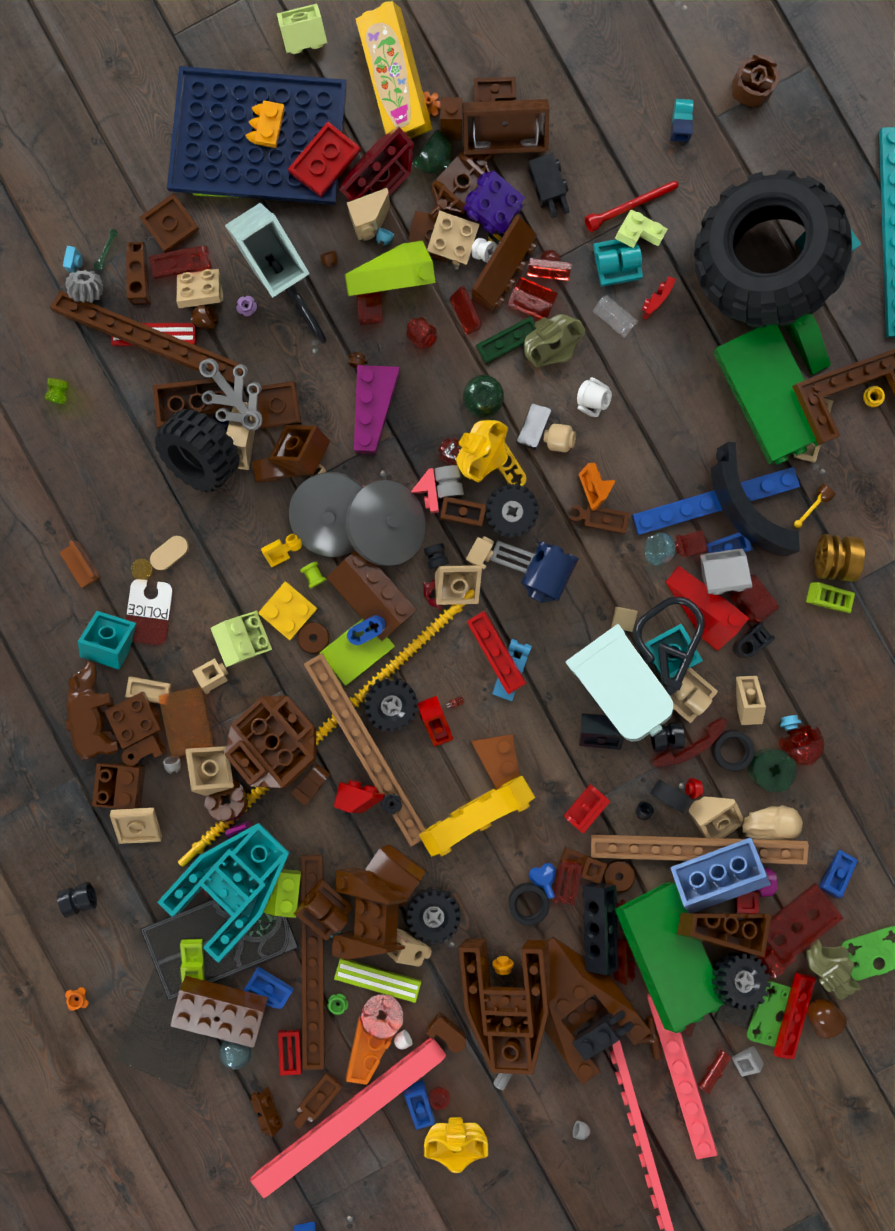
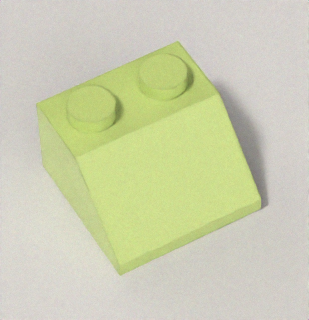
M317 4L277 13L286 53L297 54L305 48L317 49L327 43Z

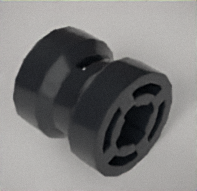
M443 543L424 548V553L429 559V569L449 564L448 558L444 555L445 547Z

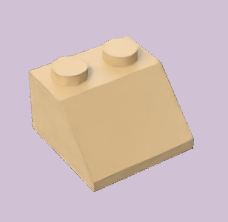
M387 188L347 202L350 219L358 240L363 239L366 241L374 238L378 229L381 228L390 209Z

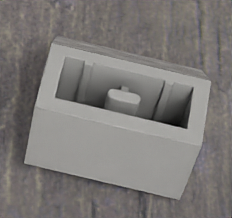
M743 548L700 554L702 578L708 594L720 595L725 591L734 590L740 592L746 590V588H752L747 557Z

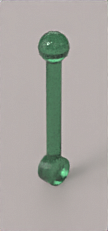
M115 229L109 231L110 236L99 260L94 263V267L97 270L103 268L102 262L113 238L118 235Z

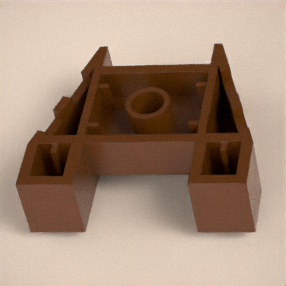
M356 867L336 870L335 891L356 896L354 931L333 934L332 956L349 960L405 949V945L397 943L399 903L408 902V898L400 892L390 889L385 881L375 878L374 873L369 870Z

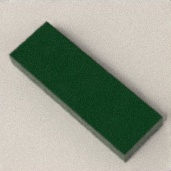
M532 316L476 344V348L485 365L524 345L526 336L536 329Z

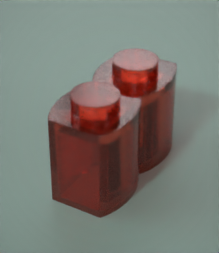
M752 574L750 575L752 588H746V590L740 592L732 590L733 595L731 598L738 606H743L746 611L744 614L749 617L748 620L750 622L761 623L780 607L761 581Z

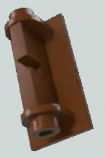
M266 1087L260 1094L259 1092L252 1093L250 1095V1102L255 1114L262 1113V1115L257 1117L261 1132L265 1133V1136L270 1135V1137H273L283 1125L270 1090Z

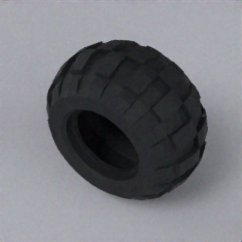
M778 170L775 175L764 176L763 172L754 173L747 176L748 181L736 187L732 184L720 194L718 204L713 207L710 206L701 222L702 228L695 239V271L707 299L726 317L735 321L745 322L748 326L764 328L766 325L775 324L784 326L795 323L796 319L808 313L810 315L825 305V301L832 293L838 290L845 278L848 264L851 261V227L841 202L833 193H829L825 186L810 176L799 178L794 171ZM782 219L793 221L805 228L806 241L801 254L790 266L781 271L769 274L750 271L738 261L734 254L735 247L744 234L760 223Z

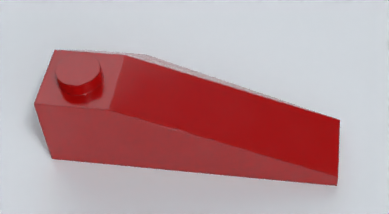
M677 566L665 581L674 597L687 598L694 602L701 610L705 620V628L701 639L716 651L720 650L731 640L749 619V617L720 595L708 594L705 584L680 566ZM681 605L687 614L686 616L692 622L695 629H697L695 615L688 607Z

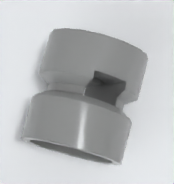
M458 465L433 469L435 481L439 483L436 486L437 499L464 496L463 484L459 482L462 477Z

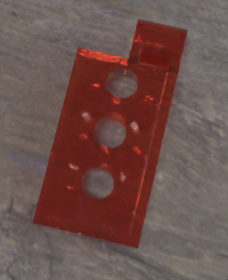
M816 883L771 917L767 939L770 946L765 950L764 957H757L762 961L760 964L766 965L767 970L764 972L770 974V979L780 976L788 966L796 961L794 957L843 919V916ZM816 908L818 911L817 917L809 919L808 911ZM796 921L800 922L801 929L798 932H792L791 925ZM784 935L785 941L782 945H775L774 940L776 936Z

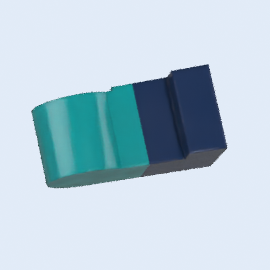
M675 99L670 141L689 142L693 134V100Z

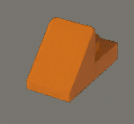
M588 463L578 475L591 509L596 510L607 498L615 480L602 481L596 464Z

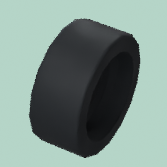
M727 730L718 734L713 740L711 747L712 757L715 762L722 768L731 771H739L746 768L752 762L755 753L754 744L746 734L735 730ZM729 738H737L745 746L743 758L735 763L727 762L721 755V745Z
M658 779L651 791L653 796L686 815L694 802L693 799Z
M534 883L519 884L512 890L509 896L510 913L522 925H536L543 921L548 914V897L543 888L538 887ZM524 892H534L541 900V908L533 916H524L517 909V899Z

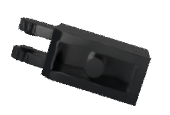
M623 1010L614 1015L608 1013L577 1033L572 1043L585 1061L618 1042L622 1035L634 1027L631 1021L621 1027L617 1023L626 1015Z

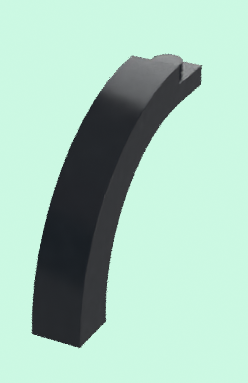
M727 442L718 447L716 452L718 463L710 467L711 477L720 506L732 525L751 543L768 552L782 556H790L800 552L799 531L782 528L767 520L755 509L746 496L737 470L736 442Z

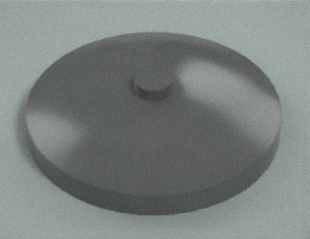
M324 472L308 478L297 488L289 506V521L293 533L301 539L304 547L318 555L327 557L343 556L355 551L347 535L346 511L352 497L363 487L359 482L342 473Z
M381 480L367 484L355 493L346 511V530L352 546L360 556L373 564L380 566L401 564L412 558L422 545L426 531L423 508L417 497L400 483Z

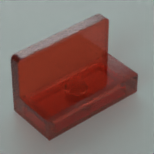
M520 277L513 289L508 306L541 320L544 317L548 318L558 293Z

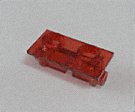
M624 938V941L618 939L619 971L614 972L613 975L614 980L628 985V982H633V978H635V962L628 961V958H634L627 938Z

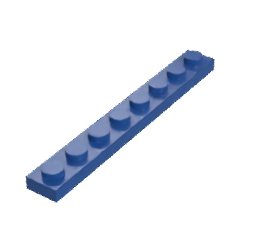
M794 467L741 482L742 488L750 502L800 487ZM714 490L633 514L632 518L637 535H641L721 511L722 508Z

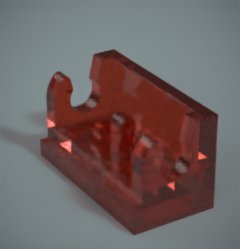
M380 291L357 295L360 325L383 323Z

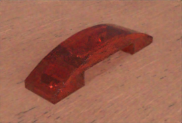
M719 717L703 727L707 734L706 736L675 755L669 750L664 751L649 760L653 766H670L685 762L699 755L719 737L727 724V720Z

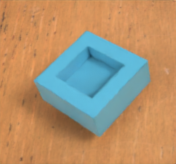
M67 246L63 267L70 273H76L78 268L82 266V254L76 247Z

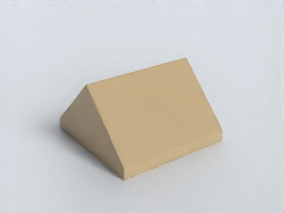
M439 566L435 572L436 604H478L482 566ZM472 588L474 590V597L463 599L464 595Z
M226 746L190 748L185 750L192 792L207 796L234 787L230 761L224 755Z

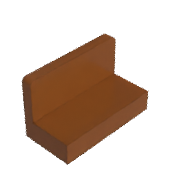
M72 540L69 542L70 546L59 553L80 587L85 588L100 579L101 576L81 543Z

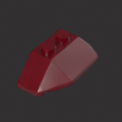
M399 126L380 138L348 172L339 190L349 201L385 188L388 189L390 196L411 174L413 141Z

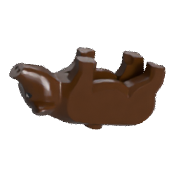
M87 660L84 668L70 677L68 681L67 711L69 719H66V729L68 732L71 731L74 750L81 760L94 758L95 755L100 753L113 754L119 750L118 739L114 730H103L104 717L102 712L114 706L113 697H110L109 692L100 694L94 689L97 670L96 663Z

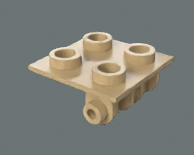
M439 211L427 251L453 260L452 263L454 265L460 266V263L467 265L480 224Z

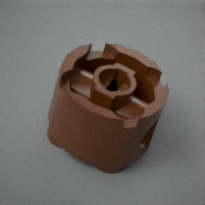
M755 54L753 57L744 59L733 78V97L746 106L757 108L767 102L780 79V71L776 67L777 63L775 60L763 54Z

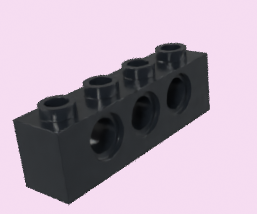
M595 882L583 885L585 970L608 975L619 971L617 915L614 910L617 908L616 885L598 884Z

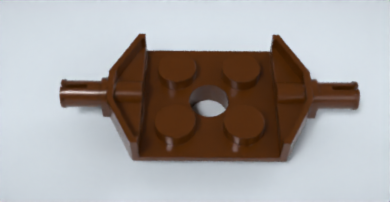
M461 152L431 184L430 189L436 206L428 213V216L432 217V220L435 221L439 211L462 217L466 211L463 207L467 203L465 201L467 195L478 186V178L483 173L490 172L487 163L495 154L476 156L473 154L464 155V152ZM464 177L467 179L468 184L461 186L457 183V179Z

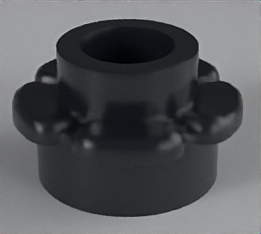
M397 794L385 795L383 802H381L383 811H387V814L390 815L396 814L402 808L401 798Z

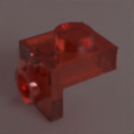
M703 530L683 536H676L677 541L674 542L676 553H680L681 557L685 558L709 551Z

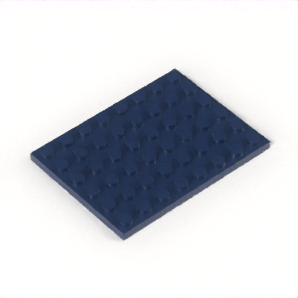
M179 66L167 182L168 191L336 205L338 179L320 198L288 173L287 169L327 122L343 133L347 81L345 79ZM263 100L284 104L285 106L277 148L257 145L246 138V134L257 131L249 124V121L260 117L253 112L252 107L263 103Z

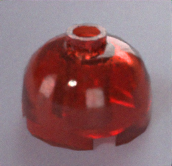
M811 725L799 726L798 729L788 731L787 733L790 736L785 739L782 736L779 742L786 759L796 765L814 764L823 754L825 746L821 731L818 727L812 729Z

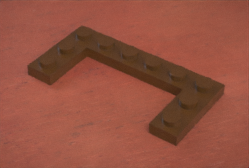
M895 349L804 380L792 386L818 445L840 436L823 399L824 397L886 376L895 396Z

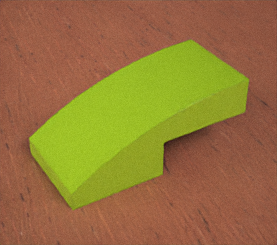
M203 939L181 940L182 964L180 969L182 982L185 975L204 980Z

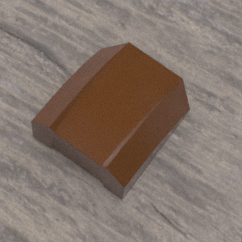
M390 844L380 848L365 869L374 873L375 878L385 881L390 889L400 892L406 898L410 897L426 872V868ZM406 902L399 903V906L402 907Z

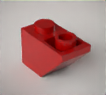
M349 779L348 783H339L334 807L349 813H364L383 800L385 794L377 792V787L369 785L363 787L361 782Z

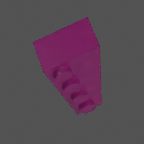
M357 365L354 451L356 454L377 455L396 385L400 377V367Z

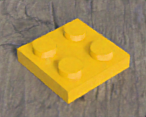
M285 581L258 614L287 639L292 640L318 608Z

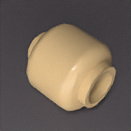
M552 424L549 430H545L544 442L547 443L549 450L568 452L575 445L576 432L573 431L571 426Z

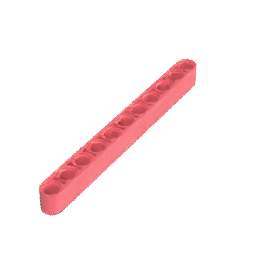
M434 1038L427 1039L259 1169L250 1179L252 1185L262 1198L269 1196L437 1066L446 1057V1053Z

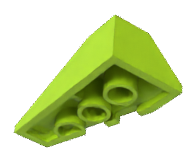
M423 241L400 244L344 274L348 296L436 283L433 261Z

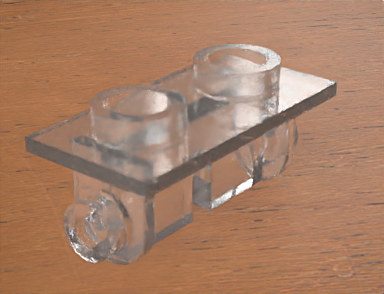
M607 295L602 297L598 305L593 309L596 315L624 338L638 322Z

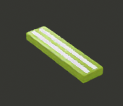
M342 958L339 960L334 980L416 1003L421 985V980Z

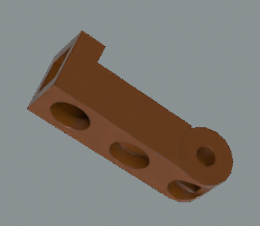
M145 242L127 243L126 288L127 299L132 305L151 304Z

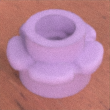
M242 296L237 301L236 309L239 314L251 316L257 309V304L251 296Z

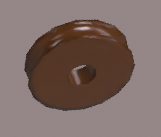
M311 622L301 627L297 640L302 650L307 653L316 654L327 647L329 633L323 625ZM315 634L317 636V640L315 642H312L310 640V635Z
M611 861L607 864L603 874L604 883L616 885V892H625L632 887L635 881L634 870L625 861ZM617 873H622L623 877L622 879L617 880L615 878V875Z

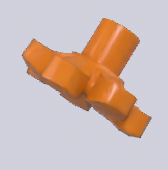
M426 91L423 94L429 117L431 114L436 118L439 115L437 109H441V101H438L439 96L437 93H433L430 96V93Z

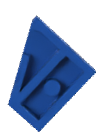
M258 966L243 991L268 997L266 1006L282 1009L294 988Z

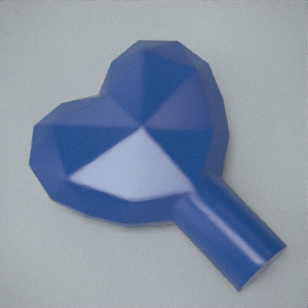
M546 863L541 868H532L529 872L530 880L538 887L544 889L548 900L554 898L555 894L551 886L556 876L554 865Z

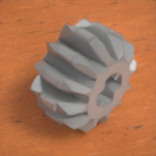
M86 269L84 271L77 270L76 273L71 272L69 277L66 278L67 293L70 298H74L75 302L82 301L85 303L89 301L92 303L93 300H99L102 295V280L100 275L95 274L94 271L88 272Z

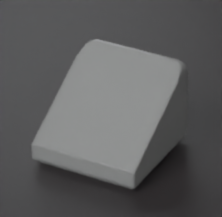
M755 1046L732 1056V1060L741 1077L761 1072L764 1065Z

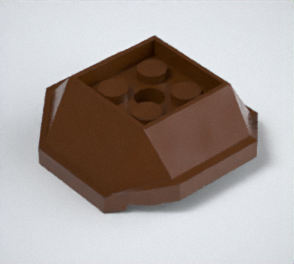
M262 696L230 726L224 755L249 786L285 789L316 760V727L289 696ZM277 738L278 743L272 748V741Z

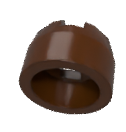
M335 250L320 255L325 267L331 268L330 263L336 266L338 257Z

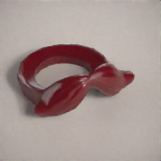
M435 579L429 583L423 582L424 597L429 605L441 610L443 605H437L436 598L430 599L429 597L435 587Z

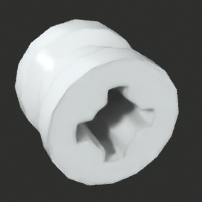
M477 238L472 245V257L478 260L482 259L488 263L497 248V244L492 241L487 242L483 238Z

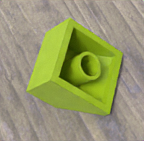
M282 870L263 913L296 918L294 912L298 909L301 871Z

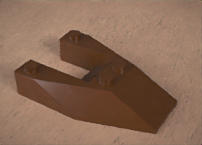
M552 937L548 940L550 953L549 1014L545 1032L568 1066L584 1085L597 1075L600 1070L593 1057L585 1061L572 1042L576 1037L573 1032L575 1029L605 1007L612 1015L621 1010L626 1013L624 1018L617 1023L620 1027L630 1021L634 1024V1027L625 1033L634 1045L650 1034L651 1031L647 1023L609 974L603 975L586 971L584 957L555 937Z
M465 939L459 947L465 1012L491 1073L534 1074L549 1014L550 953L548 940H527L521 948L525 988L491 987L486 939Z

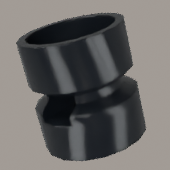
M680 721L670 722L667 726L661 725L662 730L653 737L650 735L654 752L667 751L668 747L672 750L685 748V734Z
M90 882L79 884L75 887V890L72 887L60 890L57 894L58 906L65 918L79 914L80 910L84 912L97 907L96 893Z

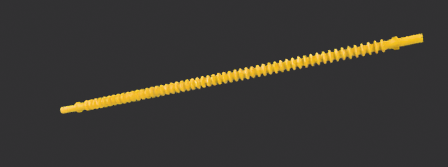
M470 588L463 599L474 597V590ZM451 604L447 611L444 610L443 615L439 614L440 618H435V622L430 623V627L426 626V631L422 630V634L417 635L416 640L412 639V644L408 643V647H404V651H400L399 656H394L395 660H390L391 663L389 665L386 664L385 669L381 668V673L377 672V676H373L372 681L368 680V685H363L364 688L359 689L358 694L354 693V698L350 697L354 707H359L360 702L363 703L365 691H369L368 686L370 684L373 686L375 680L379 679L381 681L384 676L390 678L391 673L395 674L394 670H399V666H403V662L408 661V657H413L412 654L414 652L417 653L418 648L422 649L421 645H426V640L430 641V637L435 636L436 631L440 632L439 628H444V624H448L449 619L453 620V616L460 613L465 604ZM333 714L331 719H327V723L323 722V727H318L319 730L316 731L317 745H319V740H324L323 736L327 737V733L333 731V727L337 728L336 724L338 722ZM256 787L255 790L251 789L252 793L246 794L248 799L247 807L251 808L252 803H256V799H261L260 795H265V790L269 791L270 788ZM234 821L216 822L215 827L212 826L211 831H206L207 835H202V839L194 842L192 848L178 860L179 865L184 867L197 854H202L204 848L207 845H211V841H216V836L220 837V832L224 833L225 828L228 829L229 824H234Z

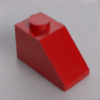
M434 696L419 702L417 705L434 747L454 740L438 697Z

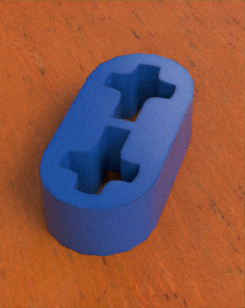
M375 615L356 624L349 629L347 633L348 640L353 645H361L385 630V620ZM373 623H378V628H374L372 630L369 629V627ZM363 630V635H361L360 637H355L354 634L356 632L358 633Z

